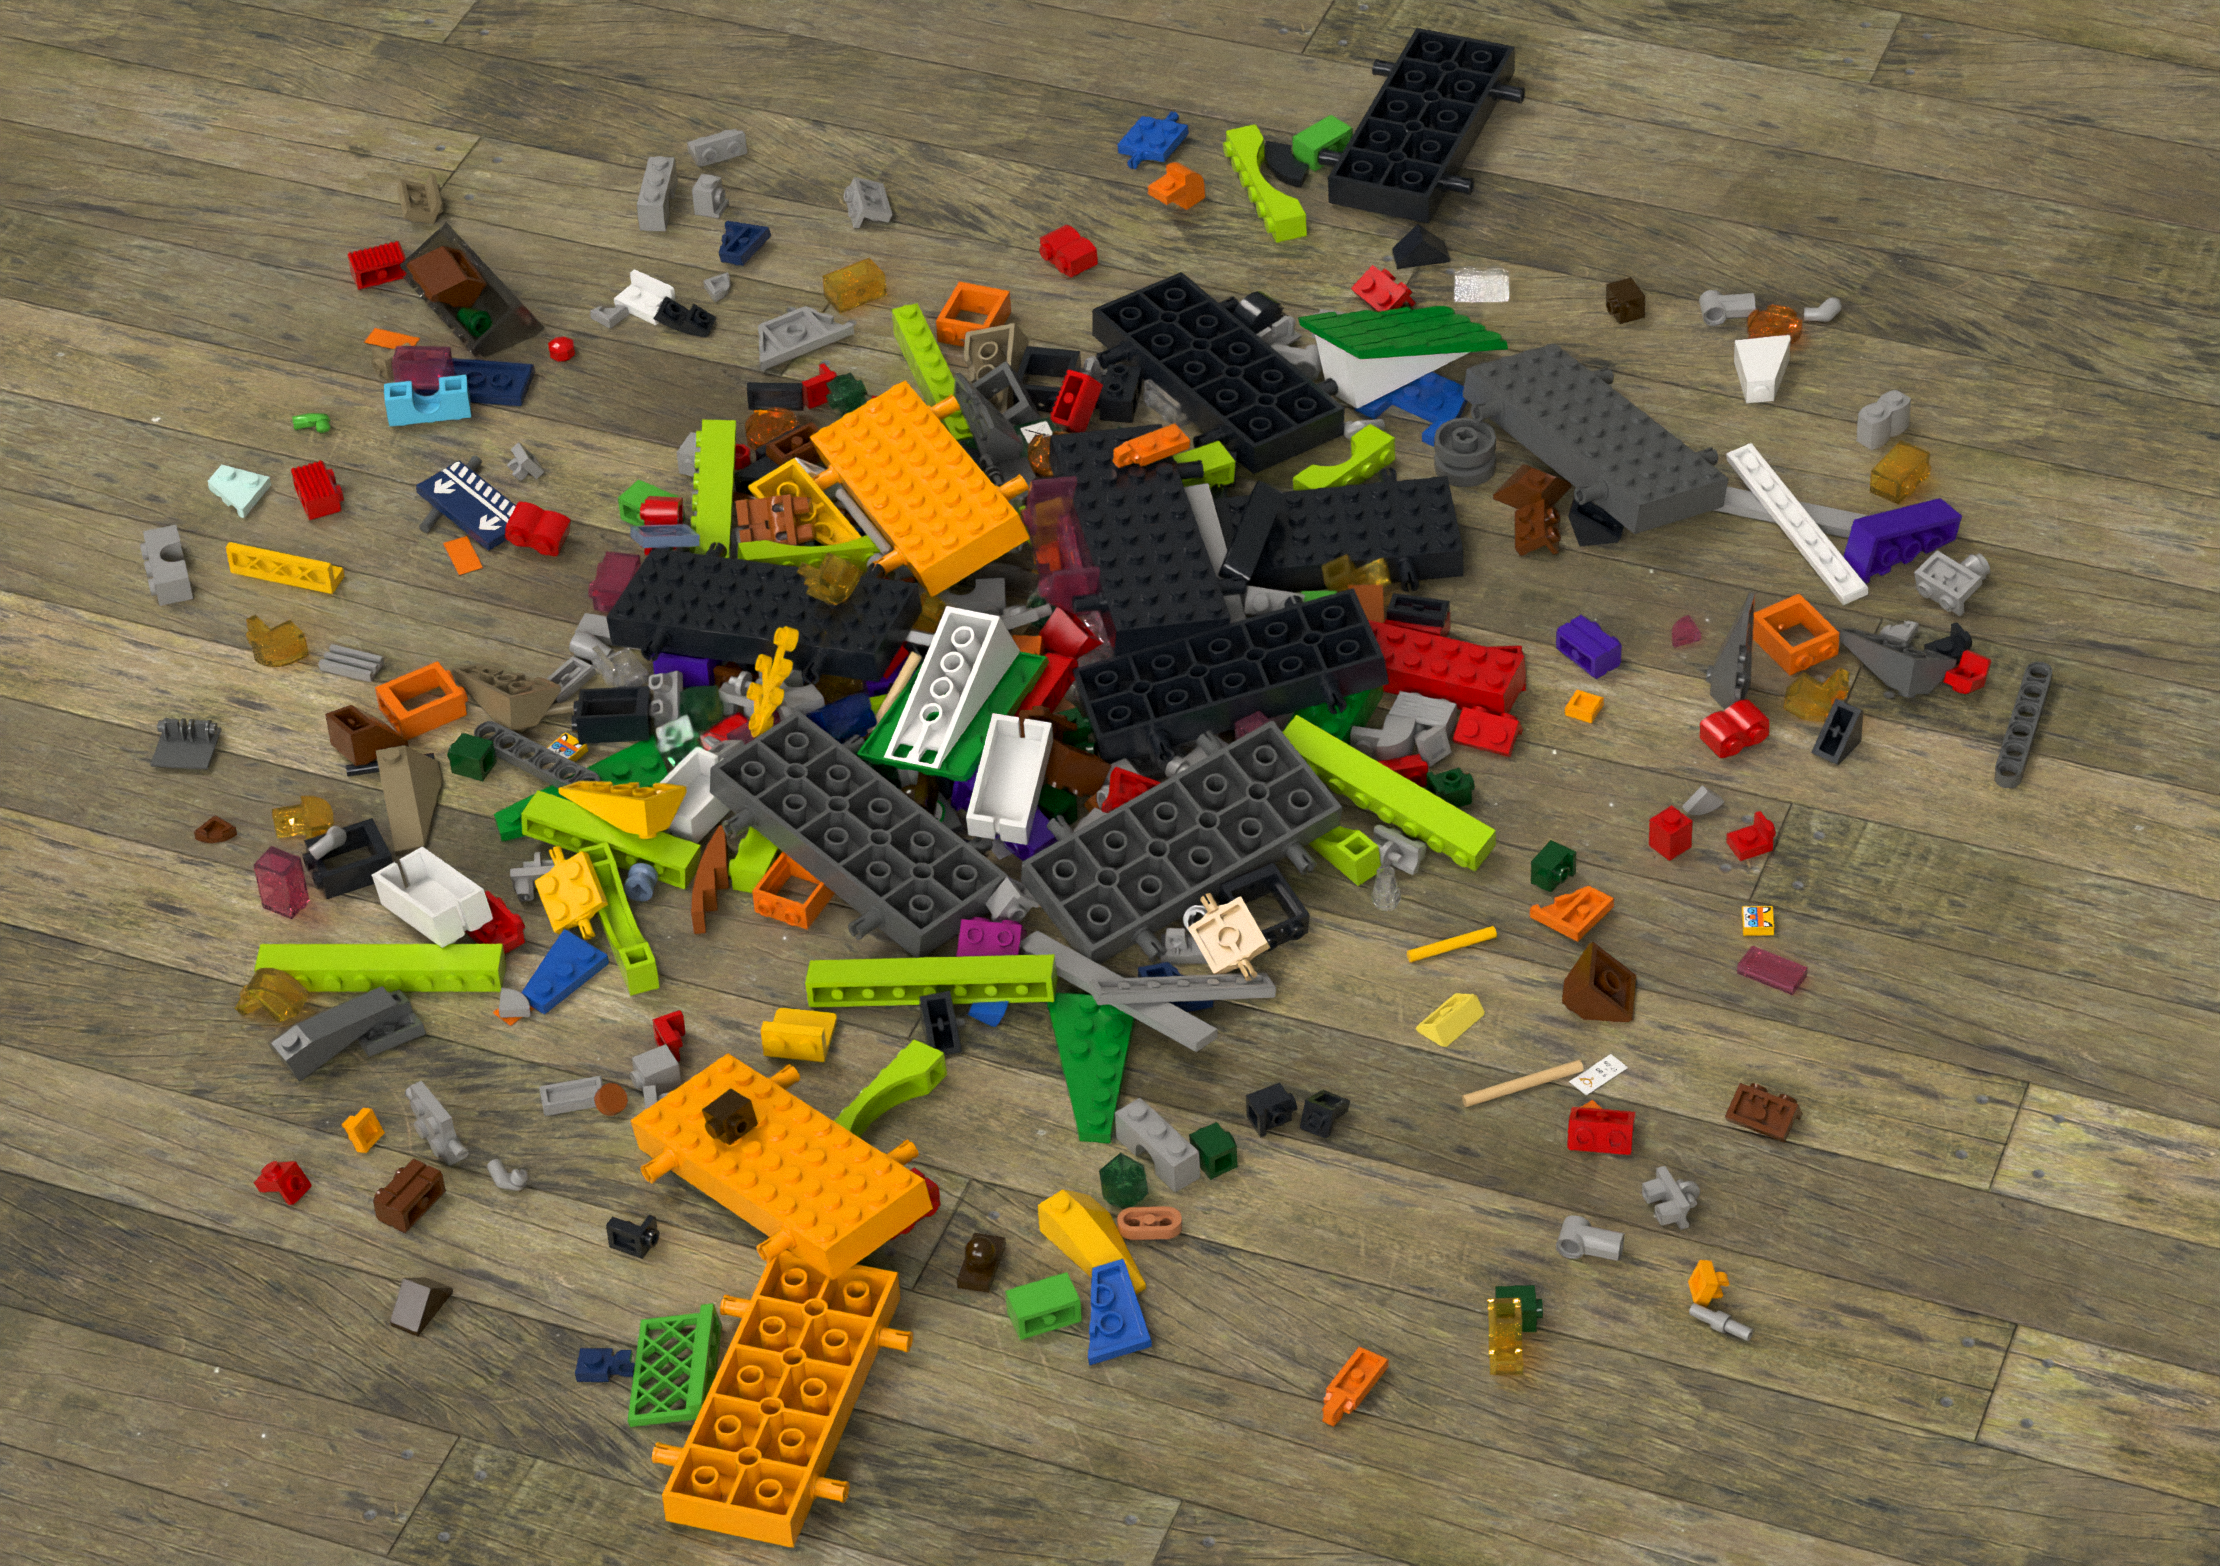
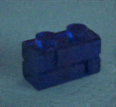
M865 692L849 695L806 714L807 718L840 744L845 743V739L848 737L852 738L854 735H859L860 738L868 734L867 729L877 724L875 714L871 710L872 706L868 694Z

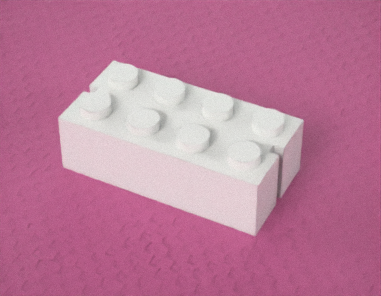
M992 714L966 816L968 835L995 839L996 834H998L1001 841L1028 845L1053 744L1052 723L1025 719V738H1021L1019 717Z
M424 847L400 859L408 888L405 889L398 864L395 862L372 874L381 904L442 948L448 944L455 943L457 939L465 935L464 931L478 930L483 924L493 919L484 889Z

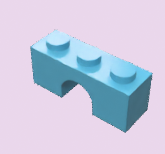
M466 375L440 377L439 390L431 396L418 395L413 390L412 381L384 384V399L389 427L453 419L459 420L471 417V400Z

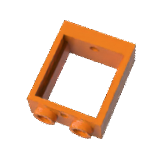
M958 282L936 320L938 342L964 347L965 342L961 339L965 340L966 332L1004 325L1011 314L1010 291ZM960 310L988 315L983 325L955 320Z
M1796 594L1754 613L1753 640L1789 676L1838 655L1840 633L1800 594ZM1801 623L1815 638L1792 647L1779 632Z
M438 661L375 687L379 710L396 732L405 740L412 739L467 715L465 703L468 702V697L462 686L458 687L455 684L452 673L449 670L445 671ZM439 686L446 694L444 697L408 712L401 704V702Z
M784 852L780 854L752 890L754 911L756 913L807 930L835 894L823 882H820ZM791 875L819 884L804 904L776 895Z

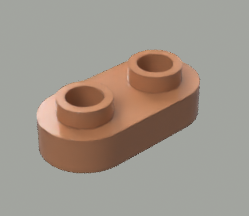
M1129 1207L1122 1210L1117 1217L1118 1231L1122 1237L1130 1240L1171 1239L1178 1236L1182 1231V1216L1173 1207Z

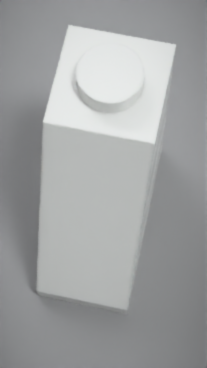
M1790 335L1735 340L1734 364L1746 404L1774 401L1790 360Z

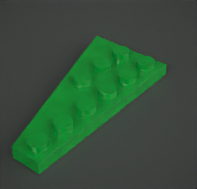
M654 734L650 736L649 741H639L587 767V769L597 773L601 781L612 782L613 786L628 784L629 782H639V788L653 787L654 783H660L668 775ZM573 774V775H571V776H569V777H567V778H565V779H563V780H567V779H569V778H572L575 774ZM553 785L541 790L542 792L569 800L560 795L558 788ZM534 794L494 813L495 823L502 842L526 836L522 834L521 813Z
M1056 992L1055 1001L1046 1002L1049 1009L1050 1021L1054 1030L1056 1046L1066 1080L1067 1092L1071 1101L1079 1141L1111 1143L1115 1124V1112L1118 1109L1135 1018L1110 1004L1097 1005L1092 995Z

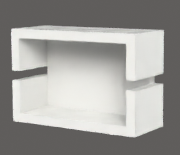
M696 747L660 782L686 786L687 793L669 829L663 830V832L669 834L672 831V836L697 844L731 810L710 793V768L720 762L717 755Z

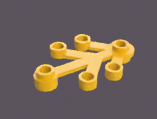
M785 626L783 628L779 627L776 630L774 644L778 645L773 665L772 657L760 654L756 660L755 670L762 672L763 685L752 682L747 691V699L754 701V713L750 717L748 727L755 738L773 727L774 717L772 713L782 703L784 698V689L779 687L785 678L790 675L793 667V662L783 657L785 651L792 652L795 649L799 637L797 629Z

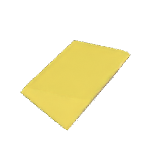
M1455 993L1418 1024L1416 1030L1438 1045L1447 1047L1483 1017L1485 1013L1477 995Z

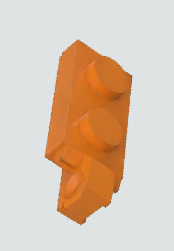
M1174 423L1126 441L1113 450V463L1118 468L1132 463H1139L1142 467L1190 448V439Z
M1358 1347L1326 1388L1325 1405L1322 1408V1422L1334 1427L1342 1419L1344 1412L1351 1414L1353 1410H1356L1389 1367V1359Z

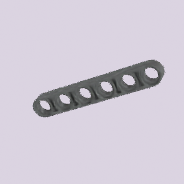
M2036 661L2026 667L1995 766L1994 780L2000 787L2015 788L2022 781L2051 687L2052 668L2047 663ZM2039 673L2045 675L2046 677L2035 678L2032 676V674ZM2027 693H2037V694H2039L2040 696H2039V697H2036V698H2033V697H2028V696L2025 695V694H2027ZM2030 712L2034 716L2024 717L2021 716L2020 713ZM2025 732L2028 735L2025 737H2019L2014 735L2013 733ZM2010 751L2020 752L2022 755L2016 757L2010 756L2007 753ZM2003 771H2011L2016 775L2004 776L2001 773Z
M494 721L483 722L474 730V736L481 738L488 733L494 732L495 734L487 738V740L493 741L496 757L557 788L578 781H601L597 773ZM508 743H515L510 748L502 749V747ZM528 753H535L530 758L522 759V757ZM555 763L551 768L542 769L546 764ZM575 773L572 778L562 779L567 774Z

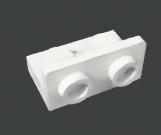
M633 270L630 272L631 285L614 298L615 305L627 307L630 314L657 325L659 322L653 318L665 296L676 302L674 288L649 275Z

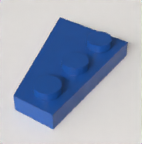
M564 929L521 993L527 998L531 1007L545 1015L609 964L608 955Z
M1124 1259L1092 1268L1091 1321L1089 1324L1090 1343L1088 1349L1089 1366L1152 1347L1151 1338Z

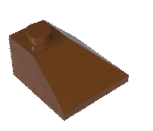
M1522 464L1493 494V499L1520 509L1525 505H1530L1545 498L1548 504L1553 507L1571 488V483Z
M1591 942L1564 980L1562 1004L1583 1020L1630 1022L1633 1019L1636 974L1596 943Z

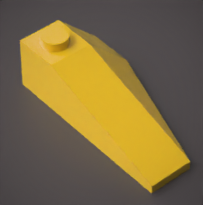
M795 458L748 486V489L757 499L787 494L811 498L813 513L800 515L801 525L814 524L817 539L815 540L825 546L841 544L861 538L860 534Z
M578 781L558 788L560 795L626 833L639 834V838L642 839L654 838L657 836V832L669 829L687 793L686 786L667 783H654L653 787L639 788V782H629L628 784L613 786L612 782Z
M1062 1189L1038 1204L1040 1232L1087 1275L1092 1278V1268L1124 1259L1135 1294L1137 1295L1146 1289V1284L1111 1214L1094 1198L1087 1194Z

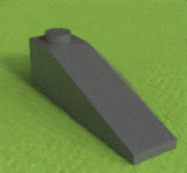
M956 373L954 396L961 408L980 455L989 454L993 456L996 464L1019 459L1020 452L1024 449L1021 435L1016 434L1013 425L961 373Z
M1835 628L1840 633L1839 640L1887 686L1899 690L1898 695L1915 698L1916 694H1929L1945 677L1946 671L1953 669L1956 665V659L1932 650L1925 649L1923 652L1910 649L1911 644L1888 641L1884 636L1856 628Z
M381 986L290 1025L267 1044L300 1082L398 1009L399 1005Z

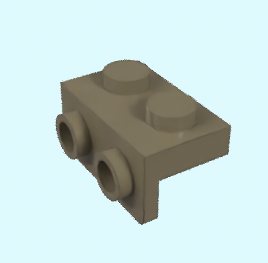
M430 173L426 184L400 179L397 189L403 218L411 222H423L434 225L437 215H441L444 208V201L440 197V184L437 183L436 174Z

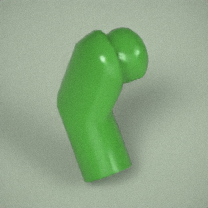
M307 413L292 416L295 430L316 426L317 432L325 433L331 428L329 424L331 420L327 414Z

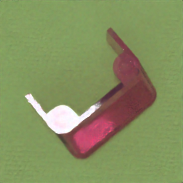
M1076 476L1031 480L1025 509H1021V520L1024 526H1027L1040 578L1038 582L1039 595L1041 598H1045L1048 604L1074 614L1071 605L1072 595L1094 594L1100 574L1099 566L1083 568L1070 518L1077 478ZM1083 612V613H1078V614H1074V615H1076V616L1089 615L1090 612Z

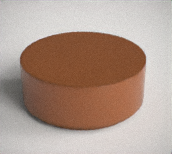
M615 1083L603 1085L597 1090L594 1097L597 1109L607 1116L619 1114L625 1109L628 1102L625 1090Z

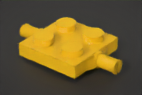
M560 846L553 847V850H549V854L555 866L551 871L534 881L555 933L561 934L564 929L569 930L572 927L579 926L583 939L590 940L592 937H595L590 919L597 911L608 905L589 854L584 851L565 860L562 848Z

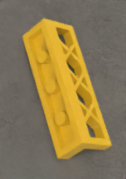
M229 542L225 547L230 572L234 574L329 594L334 593L345 577L342 567L333 566L328 562Z

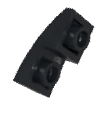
M665 296L653 319L677 331L689 335L707 337L717 317L695 304L688 310Z

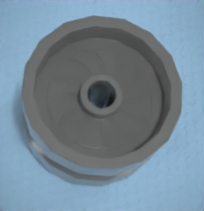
M1463 417L1449 420L1436 430L1434 436V468L1438 477L1448 476L1449 484L1452 486L1472 487L1487 482L1494 475L1496 469V435L1494 429L1484 421L1476 422L1473 418Z

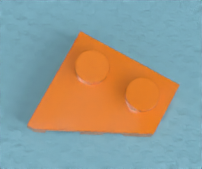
M1586 886L1572 894L1555 897L1554 904L1540 908L1538 904L1533 905L1530 908V917L1578 942L1614 907V898L1591 886Z

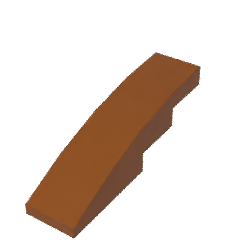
M722 825L718 826L706 846L697 869L692 890L691 907L694 934L706 933V912L718 911L717 889L729 888L728 844Z

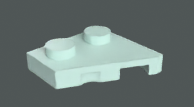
M221 464L208 480L209 490L216 496L221 497L227 506H234L237 509L238 515L245 518L270 488L271 482L268 476Z

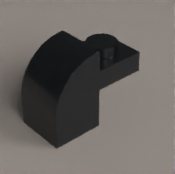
M1261 291L1247 295L1233 312V315L1255 334L1269 327L1271 323L1274 324L1279 321L1281 317L1289 316L1282 312L1284 307Z

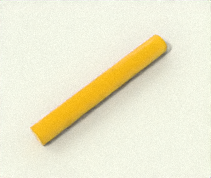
M1490 926L1408 950L1407 958L1410 963L1497 938V932L1494 926Z

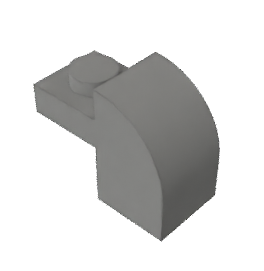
M1387 714L1382 730L1353 726L1350 733V746L1372 759H1377V761L1410 756L1416 742L1413 737L1416 735V718Z

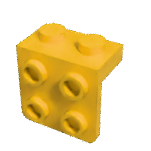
M779 1008L775 1013L773 1022L763 1021L760 1031L764 1056L825 1062L837 1024L836 1014Z

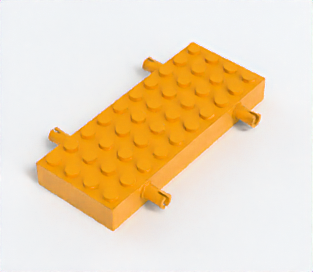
M904 380L810 436L821 461L828 468L812 479L822 491L836 483L840 484L894 549L880 559L873 561L872 563L875 566L877 563L883 566L885 575L902 565L906 566L932 598L1030 539L1018 512L1008 502L1021 493L1028 491L1029 487L1021 474H1018L1000 487L995 486L940 422L956 411L961 410L955 397L951 394L934 406H927L907 381Z
M727 1053L630 1120L639 1149L653 1158L640 1167L644 1178L652 1184L671 1170L769 1236L767 1240L756 1246L758 1254L767 1263H770L775 1257L788 1249L834 1280L933 1209L925 1180L904 1167L908 1162L919 1156L916 1146L906 1139L888 1154L882 1153L792 1095L786 1089L798 1083L800 1075L794 1066L791 1067V1064L786 1065L785 1068L768 1078ZM731 1088L751 1100L758 1125L729 1146L719 1139H713L707 1133L704 1126L706 1121L702 1109Z
M785 1250L770 1263H767L751 1300L733 1297L728 1294L723 1296L720 1314L742 1318L684 1447L681 1448L657 1442L655 1444L656 1447L653 1449L652 1462L674 1466L662 1493L666 1521L794 1548L813 1501L817 1497L840 1501L841 1503L846 1502L850 1483L848 1481L825 1478V1473L878 1350L886 1347L907 1353L910 1352L913 1343V1332L888 1328L901 1299L898 1272L855 1264L832 1280L791 1251Z

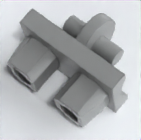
M674 671L666 674L651 675L649 677V688L654 691V701L649 705V715L654 718V727L660 729L670 724L683 723V709L689 707V699L683 697V673Z
M742 671L738 678L731 676L729 683H723L720 689H713L712 698L718 699L719 713L733 715L737 713L738 705L744 706L743 716L750 720L751 715L754 713V701L747 699V691L752 683L750 672Z
M1380 824L1375 826L1373 842L1379 846L1381 865L1384 867L1393 865L1411 875L1418 873L1420 861L1425 857L1426 844L1419 840L1412 841L1404 837L1402 832L1395 828L1388 829Z
M535 852L534 861L523 862V868L510 869L512 885L520 902L534 899V888H537L534 881L551 871L555 866L552 859L542 860L541 852Z
M1666 1166L1656 1168V1178L1642 1183L1643 1198L1647 1204L1659 1200L1663 1201V1203L1655 1205V1215L1661 1226L1676 1222L1680 1230L1689 1227L1686 1215L1690 1208L1697 1205L1696 1199L1700 1194V1188L1694 1181L1684 1182L1683 1179H1679L1675 1182Z

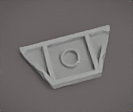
M807 306L758 325L760 369L763 371L853 335L854 325L850 322L844 325L834 322V316L819 313L817 310Z

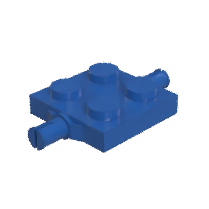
M1171 111L1163 120L1142 116L1117 144L1118 153L1132 156L1127 162L1129 168L1136 169L1144 160L1165 162L1189 134L1188 125L1176 123L1179 119V115L1176 112L1173 113Z

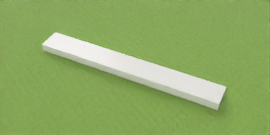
M1750 443L1726 453L1728 463L1841 604L1845 605L1868 595L1867 585L1753 444Z

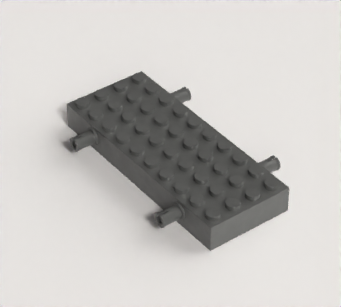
M1554 343L1467 368L1463 397L1472 404L1471 415L1476 422H1480L1490 418L1576 487L1574 497L1580 505L1594 501L1634 534L1723 507L1729 478L1712 466L1718 463L1717 451L1713 450V447H1709L1705 450L1694 452L1680 439H1677L1645 412L1624 398L1608 385L1612 384L1614 380L1613 372L1611 369H1608L1609 367L1590 371Z
M796 711L710 768V793L736 813V815L722 823L724 832L727 835L730 834V838H735L750 826L753 827L820 882H823L825 886L862 915L848 924L849 932L853 937L856 936L857 940L862 939L875 928H879L912 956L923 958L960 932L961 919L971 920L972 917H982L990 912L985 904L1005 878L1008 877L1005 872L983 856L985 852L990 851L993 847L992 841L989 838L982 840L983 837H976L966 843L857 757L858 751L865 743L862 737L859 739V735H854L845 743L840 744L800 711Z
M1273 720L1225 747L1222 746L1211 730L1206 731L1208 737L1203 733L1198 737L1196 743L1208 757L1076 832L1072 830L1062 815L1056 816V819L1059 821L1058 823L1055 818L1049 821L1047 829L1051 831L1058 842L1022 862L1021 881L1076 952L1101 964L1132 945L1138 944L1148 956L1150 962H1156L1155 956L1160 960V955L1166 954L1167 949L1162 946L1153 933L1184 916L1186 910L1191 906L1203 905L1200 901L1203 895L1207 902L1209 900L1205 894L1211 893L1213 898L1219 896L1220 884L1271 863H1276L1284 857H1288L1301 875L1307 874L1306 868L1310 873L1316 867L1317 862L1303 846L1340 826L1342 806Z

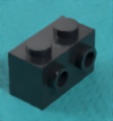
M1109 364L1106 375L1101 376L1100 383L1103 384L1095 408L1099 409L1100 420L1133 423L1143 389L1142 367Z

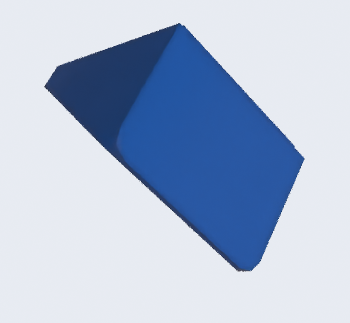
M1009 1001L973 1003L968 1015L991 1027H997L1005 1014Z

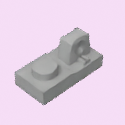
M1167 928L1166 934H1161V944L1167 949L1166 954L1160 955L1161 963L1208 964L1193 936L1186 934L1185 928Z

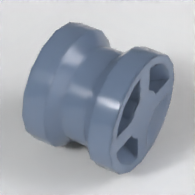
M644 863L632 865L628 872V879H626L623 887L625 894L635 901L643 902L649 900L653 895L654 886L658 880V873L652 866Z

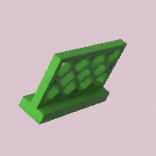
M714 1303L701 1305L700 1313L641 1320L627 1420L630 1427L688 1420L696 1421L717 1372L722 1323ZM696 1325V1329L686 1337L679 1333L685 1326ZM664 1329L665 1332L654 1341L648 1337L649 1330ZM672 1337L680 1341L669 1351L661 1347ZM688 1347L693 1351V1354L681 1362L676 1356ZM655 1351L662 1355L651 1366L645 1362ZM671 1362L676 1368L664 1377L658 1371ZM683 1373H686L690 1378L682 1386L677 1387L672 1383ZM653 1376L659 1382L648 1391L644 1390L642 1385ZM666 1387L673 1391L662 1402L655 1398ZM680 1398L686 1401V1409L673 1411L669 1409ZM648 1402L656 1406L647 1414H638L639 1410Z

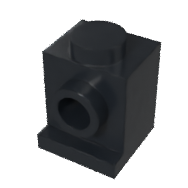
M1280 1082L1246 1095V1115L1260 1138L1266 1136V1130L1292 1121V1112L1297 1110V1103L1293 1094L1287 1093Z

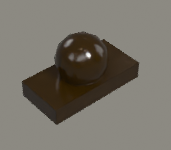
M919 772L917 785L909 784L903 787L901 791L935 817L940 785L935 775L930 776Z
M980 1233L973 1234L972 1239L965 1246V1259L957 1278V1288L989 1293L1006 1246L1005 1237Z

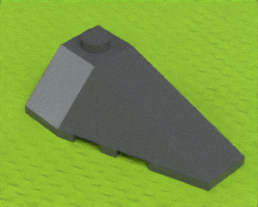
M1749 592L1717 653L1714 665L1708 666L1706 682L1711 683L1710 695L1724 710L1732 704L1746 699L1751 683L1755 593Z

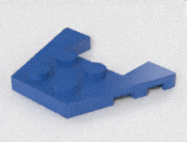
M1430 372L1358 409L1355 408V411L1376 419L1391 405L1399 407L1433 423L1422 432V442L1434 447L1436 430L1443 423L1460 418L1468 401L1463 397V385Z

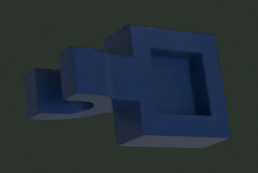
M580 1348L575 1370L577 1382H609L611 1375L633 1377L635 1363L631 1362L632 1350H620L614 1356L613 1348Z

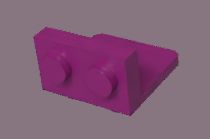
M972 917L971 920L961 919L956 957L1019 955L1021 940L1027 937V932L1019 922L1012 920H1002V923L990 922L989 919Z

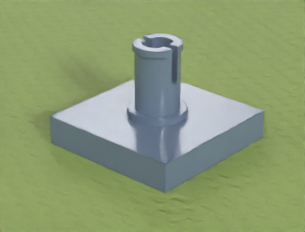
M687 524L630 526V537L643 548H662L673 551V547L699 546L700 535Z

